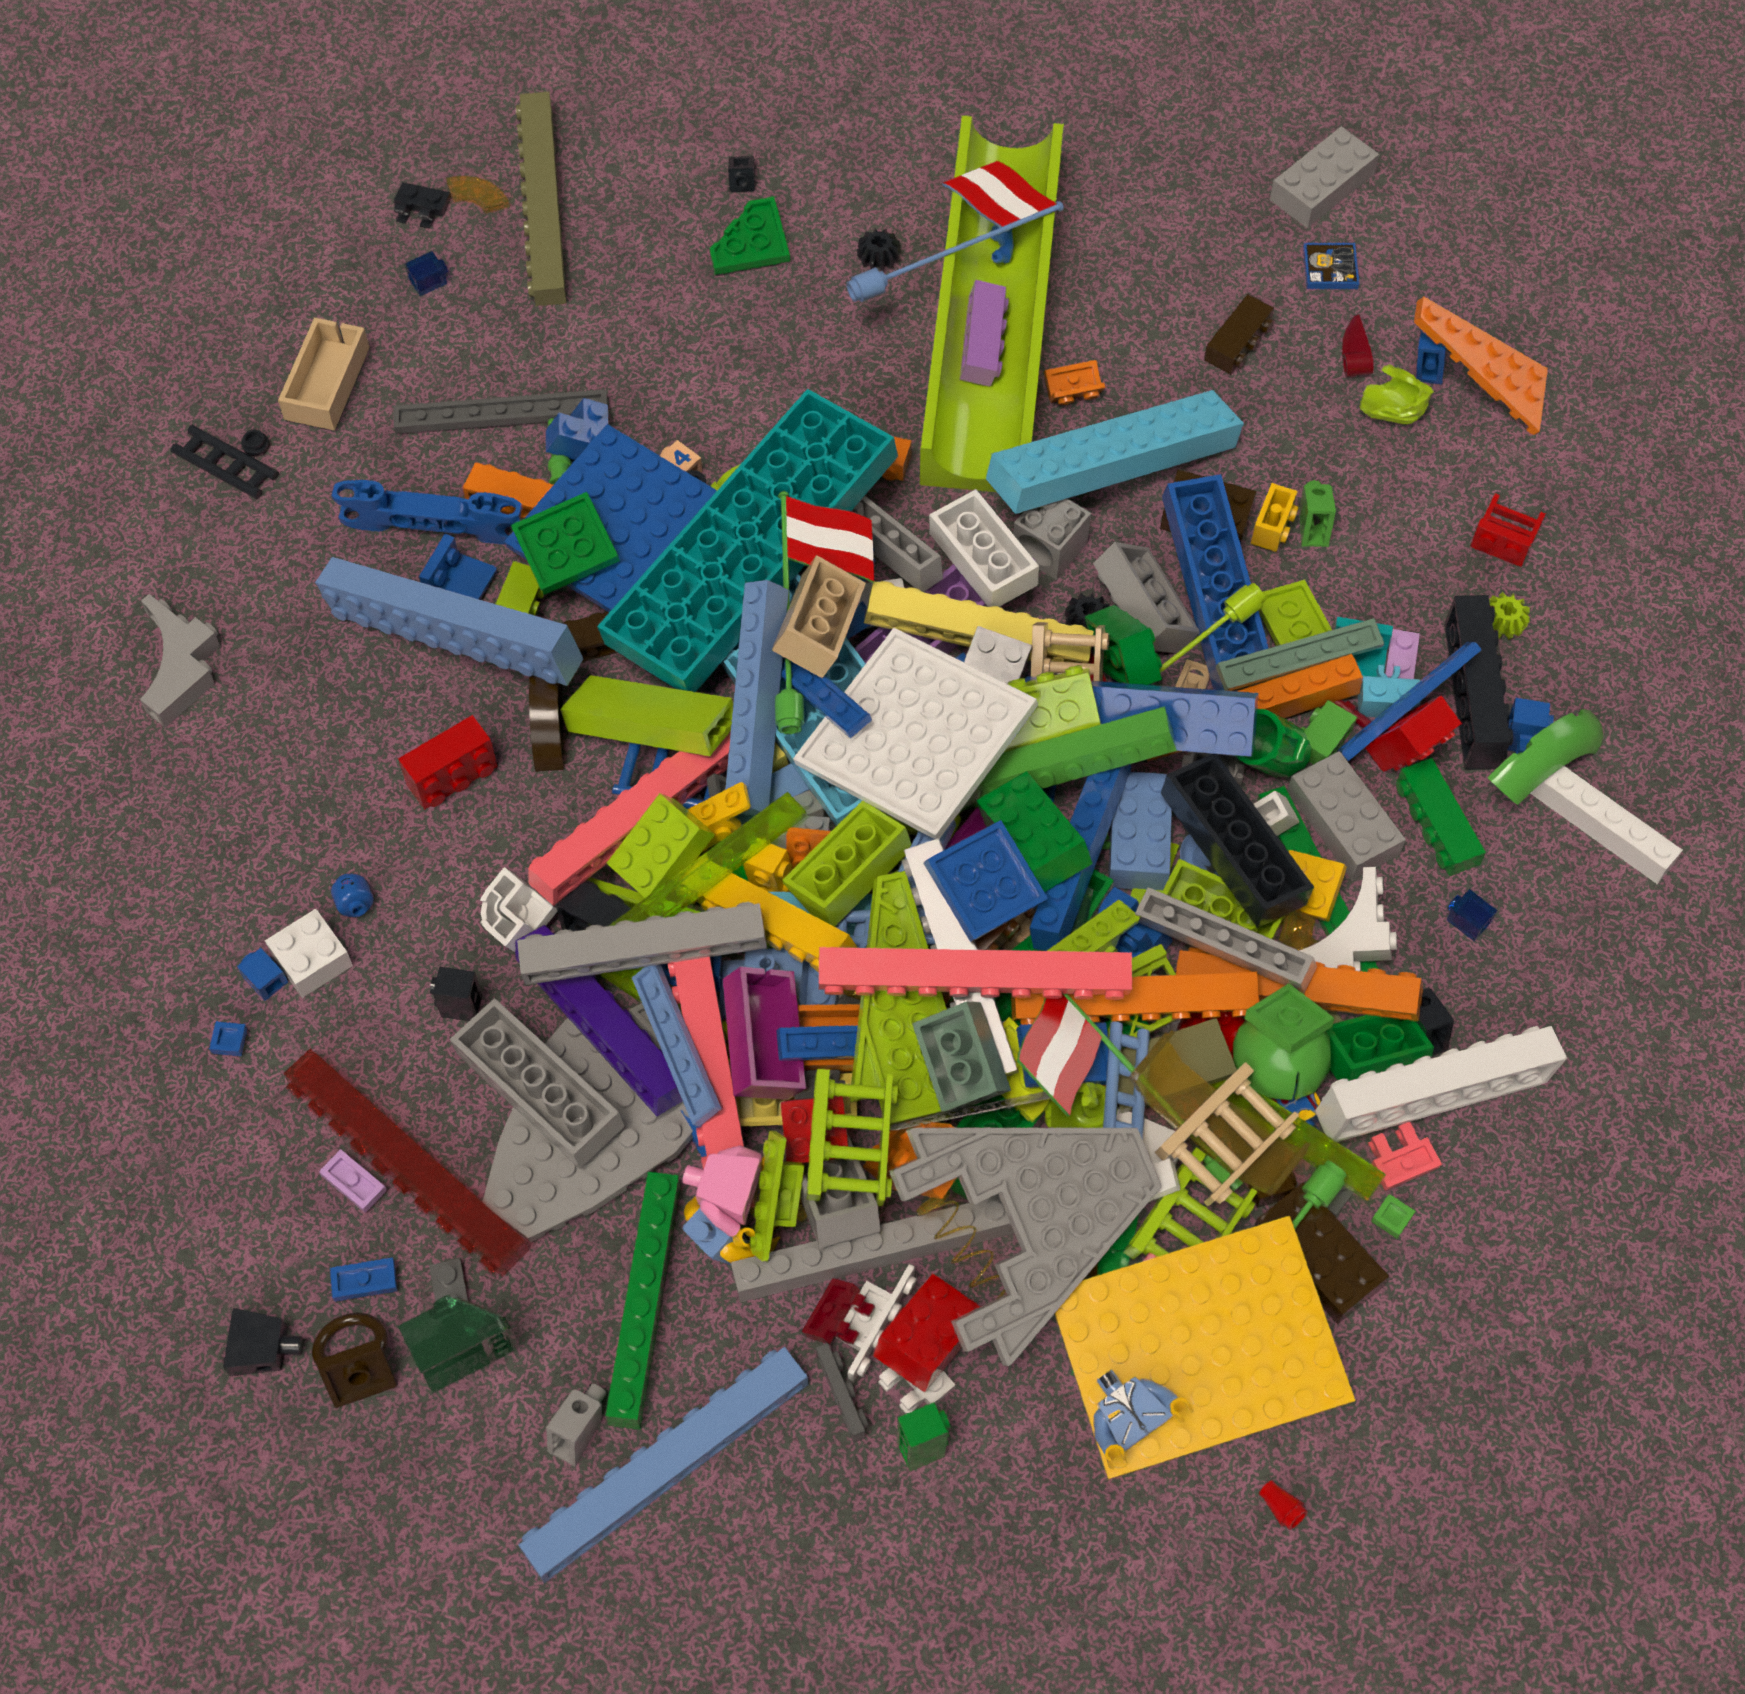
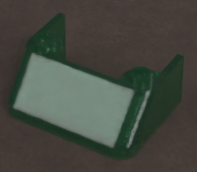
M451 1295L436 1300L433 1303V1308L398 1325L405 1343L420 1373H423L432 1394L498 1361L519 1348L507 1317L459 1297L452 1298Z

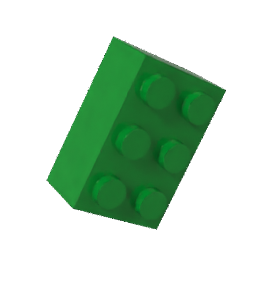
M1116 605L1085 616L1087 629L1094 631L1093 635H1095L1096 628L1099 625H1105V633H1109V649L1104 650L1103 671L1119 683L1149 685L1162 679L1159 670L1162 668V663L1155 652L1153 643L1156 642V639L1150 627L1145 626L1138 619L1129 615L1127 611H1123Z
M1364 1015L1334 1023L1331 1028L1326 1030L1330 1036L1331 1071L1337 1080L1345 1078L1348 1081L1355 1080L1369 1071H1375L1376 1074L1381 1073L1399 1063H1402L1404 1066L1410 1065L1424 1056L1432 1057L1434 1049L1418 1023L1412 1020Z

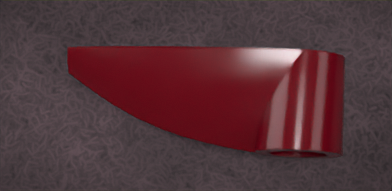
M1359 314L1351 319L1343 337L1342 361L1345 377L1373 374V356Z

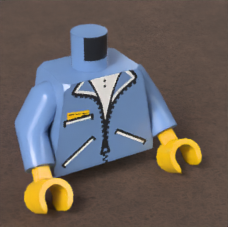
M1110 1370L1096 1380L1107 1397L1097 1404L1098 1410L1094 1414L1095 1439L1105 1454L1110 1469H1115L1112 1460L1116 1457H1121L1124 1463H1127L1125 1451L1171 1419L1173 1416L1171 1412L1178 1422L1181 1423L1185 1421L1179 1414L1182 1409L1186 1408L1192 1413L1194 1412L1187 1399L1178 1397L1167 1387L1148 1379L1138 1380L1134 1377L1123 1385L1114 1371Z

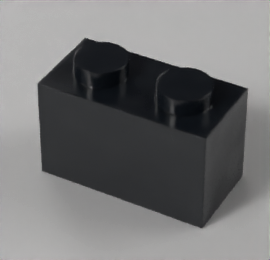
M439 966L437 977H433L431 980L430 994L434 996V1005L438 1007L441 1018L470 1021L479 1013L483 995L475 971Z

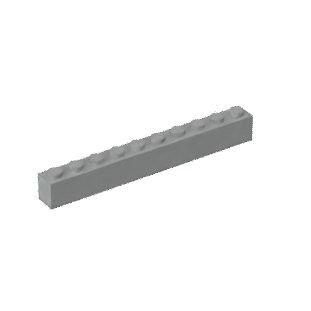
M998 1195L985 1199L975 1205L966 1203L880 1225V1232L821 1248H819L817 1241L770 1252L768 1261H761L754 1256L731 1262L739 1302H744L832 1280V1278L836 1279L1015 1233Z

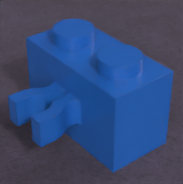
M1515 698L1510 710L1509 719L1507 720L1508 728L1513 730V744L1509 745L1508 751H1514L1516 754L1523 753L1530 739L1553 723L1554 715L1549 714L1550 703Z

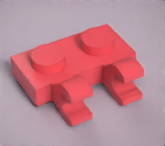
M1410 1121L1398 1126L1399 1130L1395 1131L1400 1143L1405 1147L1392 1152L1383 1133L1371 1137L1372 1141L1368 1142L1374 1156L1377 1157V1159L1372 1161L1371 1165L1385 1191L1434 1171L1442 1165L1428 1137L1419 1141Z

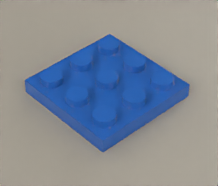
M1001 820L928 858L924 862L926 869L970 942L1048 899Z

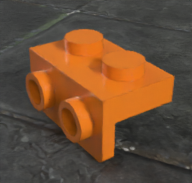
M1096 360L1048 369L1043 372L1051 403L1058 401L1059 405H1066L1074 402V398L1084 396V400L1099 397V393L1106 388L1105 383H1101Z

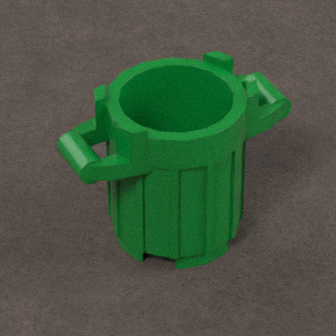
M1257 709L1255 750L1252 756L1236 755V757L1245 764L1272 777L1289 778L1297 771L1306 767L1311 755V745L1302 728L1269 710Z

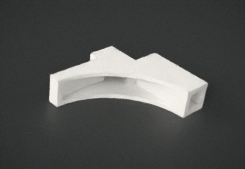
M1363 867V880L1358 899L1343 923L1320 942L1299 951L1313 956L1315 962H1321L1325 964V967L1337 968L1338 965H1349L1355 967V971H1361L1360 961L1392 960L1391 950H1397L1396 932H1391L1389 922H1384L1383 904L1378 905V895H1383V877H1377L1376 867Z

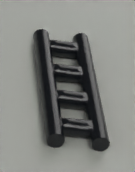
M191 425L188 428L187 433L193 437L184 447L177 443L171 447V453L255 499H259L262 495V490L257 487L265 477L274 481L279 476V471L195 425ZM202 442L213 447V450L205 459L193 453ZM223 454L235 459L226 470L215 465ZM245 465L256 471L247 482L236 476Z

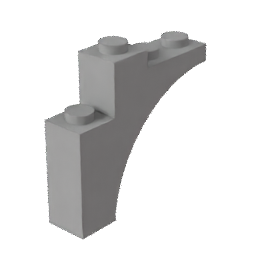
M148 594L141 600L146 614L161 630L163 656L155 680L147 692L140 698V701L146 713L166 728L215 684L211 676L213 671L204 660L216 651L220 644L216 637L218 632L208 622L203 624L196 617L188 622L181 614L176 616L172 613L170 606L164 600L160 599L157 601Z

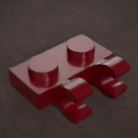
M832 1278L801 1332L808 1338L830 1344L835 1336L846 1343L854 1344L860 1333L850 1329V1324L843 1320L850 1309L862 1316L869 1317L875 1305L864 1301L866 1297L859 1294L861 1290L855 1284Z

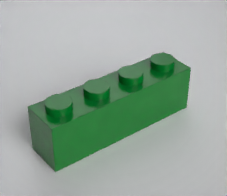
M1433 758L1402 768L1396 782L1397 791L1401 797H1405L1408 801L1409 811L1413 820L1419 821L1423 828L1422 834L1425 842L1428 845L1432 844L1439 867L1445 868L1448 875L1452 876L1481 865L1486 852Z

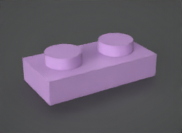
M1393 629L1385 668L1387 678H1391L1394 666H1400L1398 678L1414 679L1419 633Z
M341 1149L319 1171L325 1180L364 1213L387 1191L382 1183Z

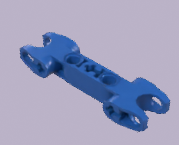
M369 480L341 481L334 484L331 495L332 499L341 505L338 518L347 527L359 530L384 531L390 526L445 533L475 534L476 538L481 542L502 545L505 544L504 541L509 537L505 533V529L520 521L522 504L518 500L495 493L478 492L469 499L405 491H384L382 484ZM344 489H351L354 491V496L340 497L339 493ZM505 506L516 508L512 514H502L501 512ZM350 511H357L359 514L355 519H347L345 517Z

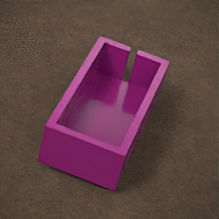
M740 966L723 978L733 1096L788 1100L806 1089L803 1060L779 1061L776 1030L782 1027H800L794 971L769 969L765 972V969Z

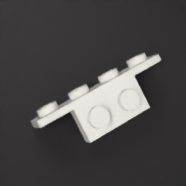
M908 1265L892 1294L866 1281L859 1294L866 1297L865 1302L875 1305L869 1317L862 1316L851 1309L846 1315L844 1321L850 1324L849 1328L860 1333L854 1344L844 1342L859 1351L848 1370V1379L854 1383L858 1375L861 1377L865 1375L871 1363V1359L868 1357L873 1348H876L880 1335L883 1333L888 1322H892L901 1311L902 1305L899 1303L903 1295L909 1296L917 1282V1278L914 1277L915 1266Z

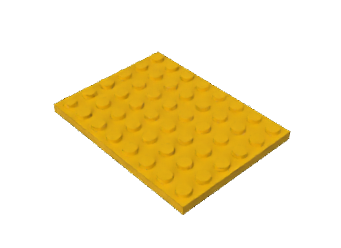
M1290 1216L1082 1280L1054 1313L1094 1438V1414L1098 1410L1097 1404L1107 1397L1096 1380L1110 1370L1114 1371L1123 1385L1136 1377L1138 1380L1148 1379L1165 1386L1178 1397L1187 1399L1194 1409L1193 1413L1186 1408L1180 1411L1179 1414L1185 1420L1182 1423L1178 1422L1171 1412L1173 1415L1171 1419L1125 1451L1127 1463H1124L1121 1457H1116L1112 1460L1115 1469L1109 1468L1105 1454L1096 1441L1108 1480L1355 1401Z

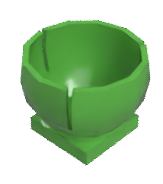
M1288 983L1246 1010V1020L1239 1027L1233 1041V1061L1237 1070L1245 1062L1254 1070L1247 1079L1251 1082L1250 1086L1256 1092L1268 1098L1292 1100L1294 1094L1296 1100L1315 1093L1327 1078L1331 1069L1330 1036L1326 1030L1333 1026L1334 1017ZM1298 1073L1297 1088L1295 1091L1296 1077Z

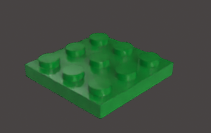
M587 492L511 525L543 595L620 562L618 554Z

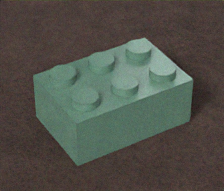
M966 1001L912 1023L942 1112H957L1011 1091L981 1002Z

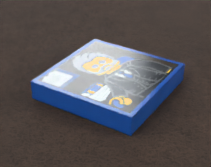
M1304 243L1303 258L1306 289H1358L1359 275L1355 243Z

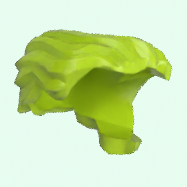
M1390 364L1385 365L1381 371L1393 378L1381 385L1370 384L1366 386L1359 407L1366 415L1374 419L1406 425L1412 424L1425 413L1434 391L1430 386L1418 380L1408 371Z
M1082 1083L1075 1095L1069 1117L1050 1099L1044 1108L1045 1123L1048 1128H1103L1106 1087L1098 1083Z

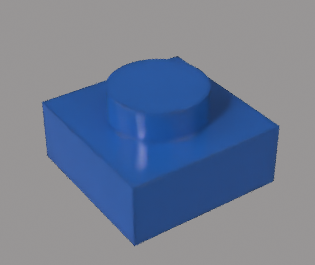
M216 1021L209 1050L212 1054L242 1056L248 1028L245 1024Z

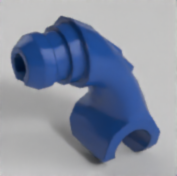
M994 225L991 231L999 229V227ZM1012 229L991 237L1000 245V248L992 254V260L997 264L1008 263L1013 255Z

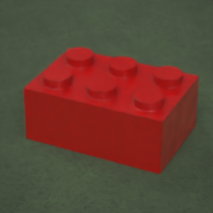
M1441 695L1405 713L1365 748L1383 772L1391 768L1398 771L1406 764L1409 766L1418 759L1422 760L1435 751L1433 747L1439 743L1443 744L1455 736L1453 730L1462 723Z
M473 715L398 758L406 785L424 810L430 806L436 807L440 805L447 796L454 792L464 791L472 781L479 777L489 776L494 771V768L498 767L491 739Z
M932 1273L880 1335L873 1357L925 1393L962 1348L951 1321L981 1306Z

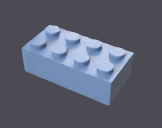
M1129 773L1110 825L1108 877L1114 880L1113 887L1124 889H1147L1149 887L1154 890L1163 891L1169 879L1171 808L1161 795L1167 774Z

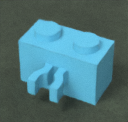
M1378 665L1377 677L1363 676L1360 694H1358V711L1366 717H1377L1420 680L1398 678L1400 666H1394L1391 678H1387V675L1384 673V665ZM1420 702L1417 703V704H1416L1413 708H1411L1410 710H1412V709H1414V708L1420 706Z

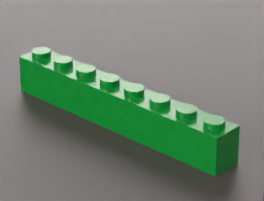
M648 1172L605 1415L609 1426L641 1429L681 1190L679 1175Z

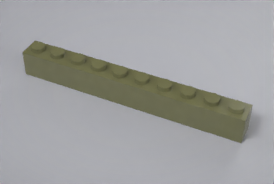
M550 92L520 94V105H516L517 120H521V124H517L518 139H523V143H518L520 159L524 158V162H519L521 178H525V181L521 182L522 197L527 198V201H522L523 215L528 217V221H523L525 237L529 236V241H525L526 257H531V261H526L527 276L532 277V281H527L529 297H534L535 306L567 304Z

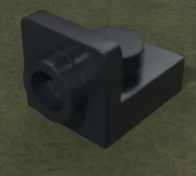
M754 156L729 157L728 175L730 192H754Z

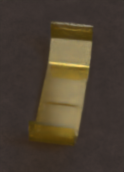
M1171 1030L1168 1034L1165 1032L1129 1075V1078L1137 1091L1142 1094L1144 1101L1178 1129L1216 1089L1182 1062L1169 1041L1175 1034ZM1226 1099L1230 1103L1228 1106L1263 1141L1270 1135ZM1212 1113L1205 1120L1209 1124L1207 1127L1242 1162L1254 1151L1220 1115L1216 1116ZM1191 1134L1188 1137L1230 1174L1234 1172L1199 1136L1195 1137ZM1276 1139L1237 1179L1242 1183L1245 1182L1252 1185L1257 1190L1272 1195L1279 1189L1307 1153L1310 1144L1306 1142L1302 1146L1297 1147Z

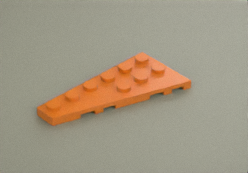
M1422 297L1418 300L1414 323L1436 344L1442 343L1451 352L1449 357L1456 363L1461 361L1469 369L1467 374L1495 401H1503L1511 409L1509 414L1515 420L1520 418L1528 425L1526 430L1530 434L1535 435L1540 432L1548 368L1428 298Z

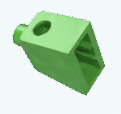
M1313 480L1303 486L1299 507L1301 546L1329 547L1336 513L1332 486L1329 484H1321V482ZM1313 515L1320 518L1319 524L1314 525Z

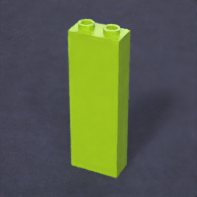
M590 675L563 705L560 711L568 732L711 756L731 731L734 703L732 698Z

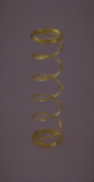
M948 1190L942 1199L931 1197L916 1210L917 1216H923L933 1209L944 1205L956 1204L954 1213L935 1234L934 1239H940L962 1229L972 1228L974 1230L973 1235L952 1259L951 1264L958 1263L980 1253L989 1252L991 1254L990 1260L969 1284L968 1288H973L986 1281L998 1278L999 1274L975 1283L993 1260L994 1254L991 1250L976 1251L957 1259L974 1239L976 1234L975 1226L966 1225L940 1235L959 1209V1203L956 1201L944 1202L951 1194ZM1005 1289L1001 1292V1294H1000L996 1299H998V1298H1000V1297H1002V1296L1004 1295V1293L1006 1292Z

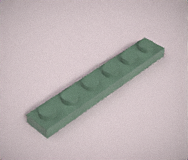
M1373 618L1219 662L1216 665V669L1224 690L1233 691L1350 654L1354 656L1379 649L1384 645V642Z

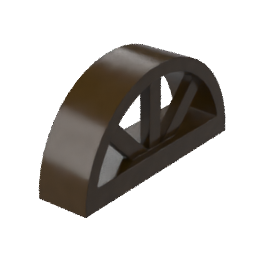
M532 675L529 677V718L535 772L564 770L563 716L560 711L563 707V684H551L543 678Z

